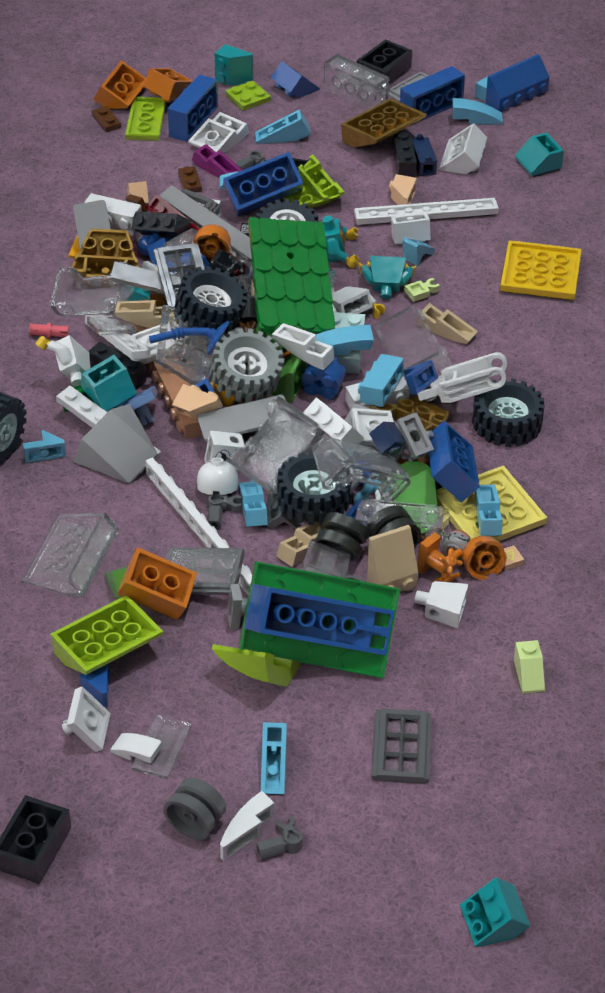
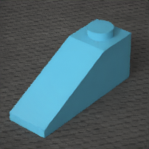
M299 109L256 131L255 137L257 144L294 142L306 138L311 134L308 121Z
M263 722L261 791L265 794L284 795L287 723Z

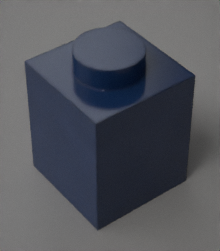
M383 421L369 433L380 454L395 455L406 443L395 422Z

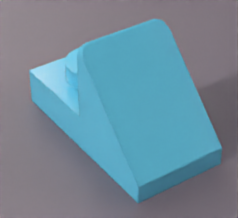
M406 237L402 240L403 257H406L407 261L417 266L425 254L433 255L435 251L434 247L422 241Z
M41 430L42 441L23 443L25 463L66 457L64 440L44 430Z

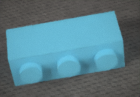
M381 354L377 361L373 362L371 370L367 371L365 379L358 386L361 403L384 406L404 375V358Z

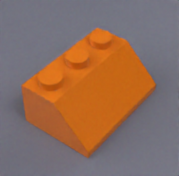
M121 60L101 85L93 100L103 107L107 106L109 109L128 108L144 87L146 77Z
M136 547L122 577L117 595L121 597L128 595L134 602L178 620L187 607L197 572Z

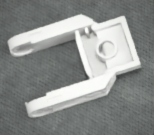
M495 352L449 366L441 370L442 375L438 376V379L418 393L419 400L431 401L439 395L441 403H451L498 389L506 381L507 358L504 354ZM493 359H501L503 365L500 368L493 367L491 364ZM500 374L502 377L499 382H493L490 379L491 376Z

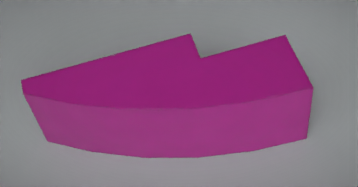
M207 144L194 151L192 161L203 170L220 178V175L242 171L221 150L215 152Z

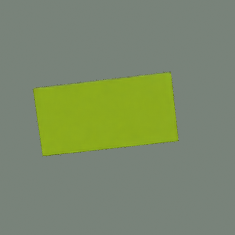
M136 97L131 104L125 139L160 141L166 101L157 97Z

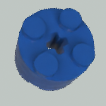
M336 357L324 370L308 363L301 377L305 393L308 395H323L325 399L332 400L338 393L346 376L345 366L343 364L341 366L337 362L338 359Z

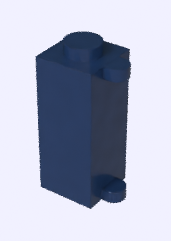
M418 134L416 138L412 139L419 176L437 175V159L429 138L424 137L423 134Z

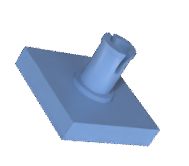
M152 386L118 407L130 404L133 410H136L142 424L146 425L148 421L150 423L155 420L146 404L156 398L158 391L155 386Z

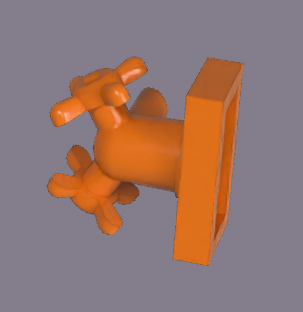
M434 532L420 543L417 559L418 572L423 574L432 567L442 575L435 578L434 582H452L453 579L460 577V573H451L453 572V566H461L463 564L461 560H457L462 556L463 551L450 548L448 549V556L445 557L439 552L441 536Z

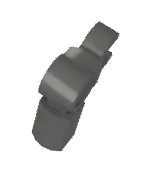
M253 150L249 153V157L246 156L235 164L244 170L262 163L266 159L260 151Z
M220 493L210 495L208 497L209 510L207 519L210 526H214L215 529L221 528L223 511L241 512L242 496L227 497L220 495Z
M288 816L287 825L281 824L279 819L276 820V829L282 834V838L279 836L256 843V850L260 860L284 854L285 851L295 854L302 850L303 837L301 832L294 827V818L292 816Z

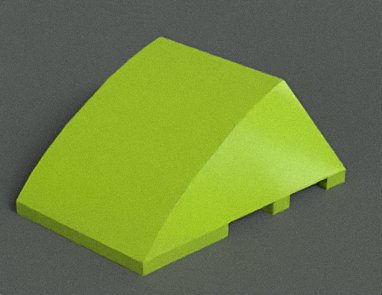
M312 154L304 166L301 164L298 167V172L304 183L303 190L281 199L283 201L290 199L289 202L294 203V200H298L300 205L303 203L308 204L309 209L331 203L345 195V192L337 182H333L322 169L320 162Z
M212 645V650L230 667L251 678L287 687L301 664V662L274 657L275 655L264 652Z

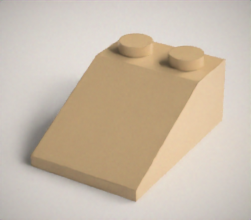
M409 525L369 537L368 583L400 588V592L410 591L417 587L418 567L411 527Z

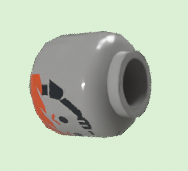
M453 530L448 533L441 545L444 556H448V549L450 548L463 551L467 542L471 540L470 536L462 530Z

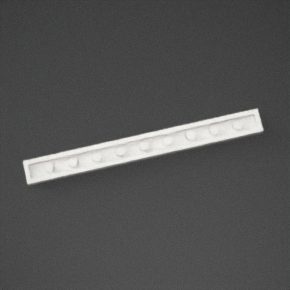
M154 458L145 460L146 475L207 548H229L227 541L221 539L215 527L210 526L204 514H200L196 509L193 501H189L184 491L176 486L173 478L165 473L163 466L158 464ZM218 560L225 569L233 568L234 560ZM242 564L238 584L249 595L252 574L249 567Z

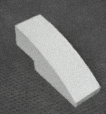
M284 323L272 334V337L293 355L319 369L324 370L335 359L333 346L317 341L316 334Z
M263 791L250 799L230 822L220 843V858L223 861L262 835V825L274 817V802Z

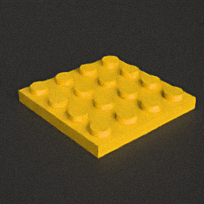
M509 240L500 291L575 300L582 249Z

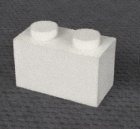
M427 213L391 217L392 238L395 244L403 245L402 240L404 237L422 242L431 240L430 219Z

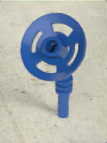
M230 322L223 323L216 330L214 328H183L180 326V329L176 327L175 330L172 328L171 331L149 336V341L152 344L169 339L185 338V336H207L206 338L209 339L207 355L210 356Z

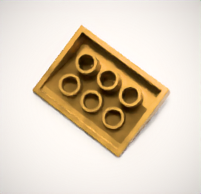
M390 98L341 123L342 142L351 147L375 144L426 118V114Z

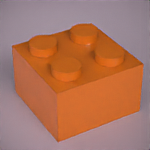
M150 68L144 87L149 90V93L161 96L163 101L171 102L175 101L193 80L171 68Z

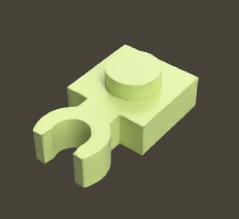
M434 278L428 279L425 283L420 280L405 285L404 292L415 302L430 297V293L438 292L440 285H434Z

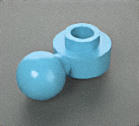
M372 473L368 475L362 491L354 496V504L360 499L365 507L369 505V495L371 492H376L380 483L377 481L378 476Z

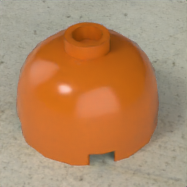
M205 225L195 235L194 243L198 244L200 253L205 257L211 258V261L218 249H223L228 254L231 250V237L228 231L219 225Z
M490 536L472 538L465 545L462 554L464 567L472 577L478 580L488 579L489 577L485 575L494 573L498 575L504 568L507 559L503 546L499 541ZM481 567L487 568L484 572L480 571Z

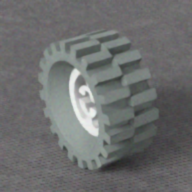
M243 328L237 329L236 334L230 331L227 333V337L223 335L220 341L216 343L210 367V377H213L212 382L214 385L218 384L217 390L220 393L225 390V396L229 399L233 395L236 397L235 401L240 402L241 398H244L247 403L251 402L252 398H255V400L262 399V396L268 398L271 392L274 393L284 364L283 352L279 350L277 342L272 344V337L269 335L266 338L263 337L264 332L258 331V334H254L253 329H248L247 332H243ZM245 362L248 363V364H247V373H248V375H245V370H246V365L244 364Z

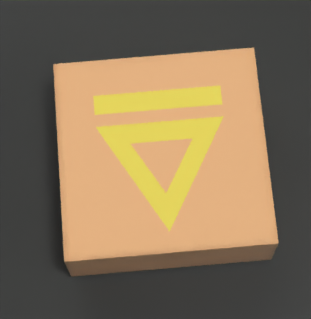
M514 545L504 548L507 555L506 564L503 568L505 571L524 565V558Z

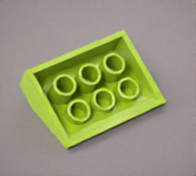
M126 595L50 635L53 652L65 666L87 675L160 637L164 633Z

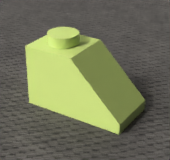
M538 640L516 642L514 663L522 694L545 692L543 657Z

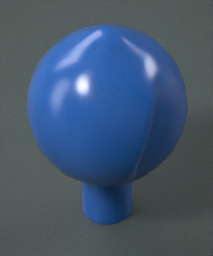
M154 233L153 235L141 237L137 245L139 253L148 257L149 251L147 246L158 241L159 235Z

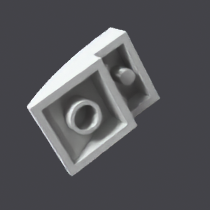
M219 112L213 120L208 118L188 142L198 148L207 144L215 152L221 150L225 153L242 141L249 134L247 123Z

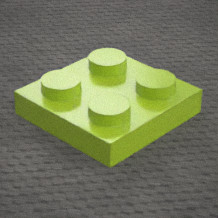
M249 81L225 90V96L242 111L271 101V96L255 81Z

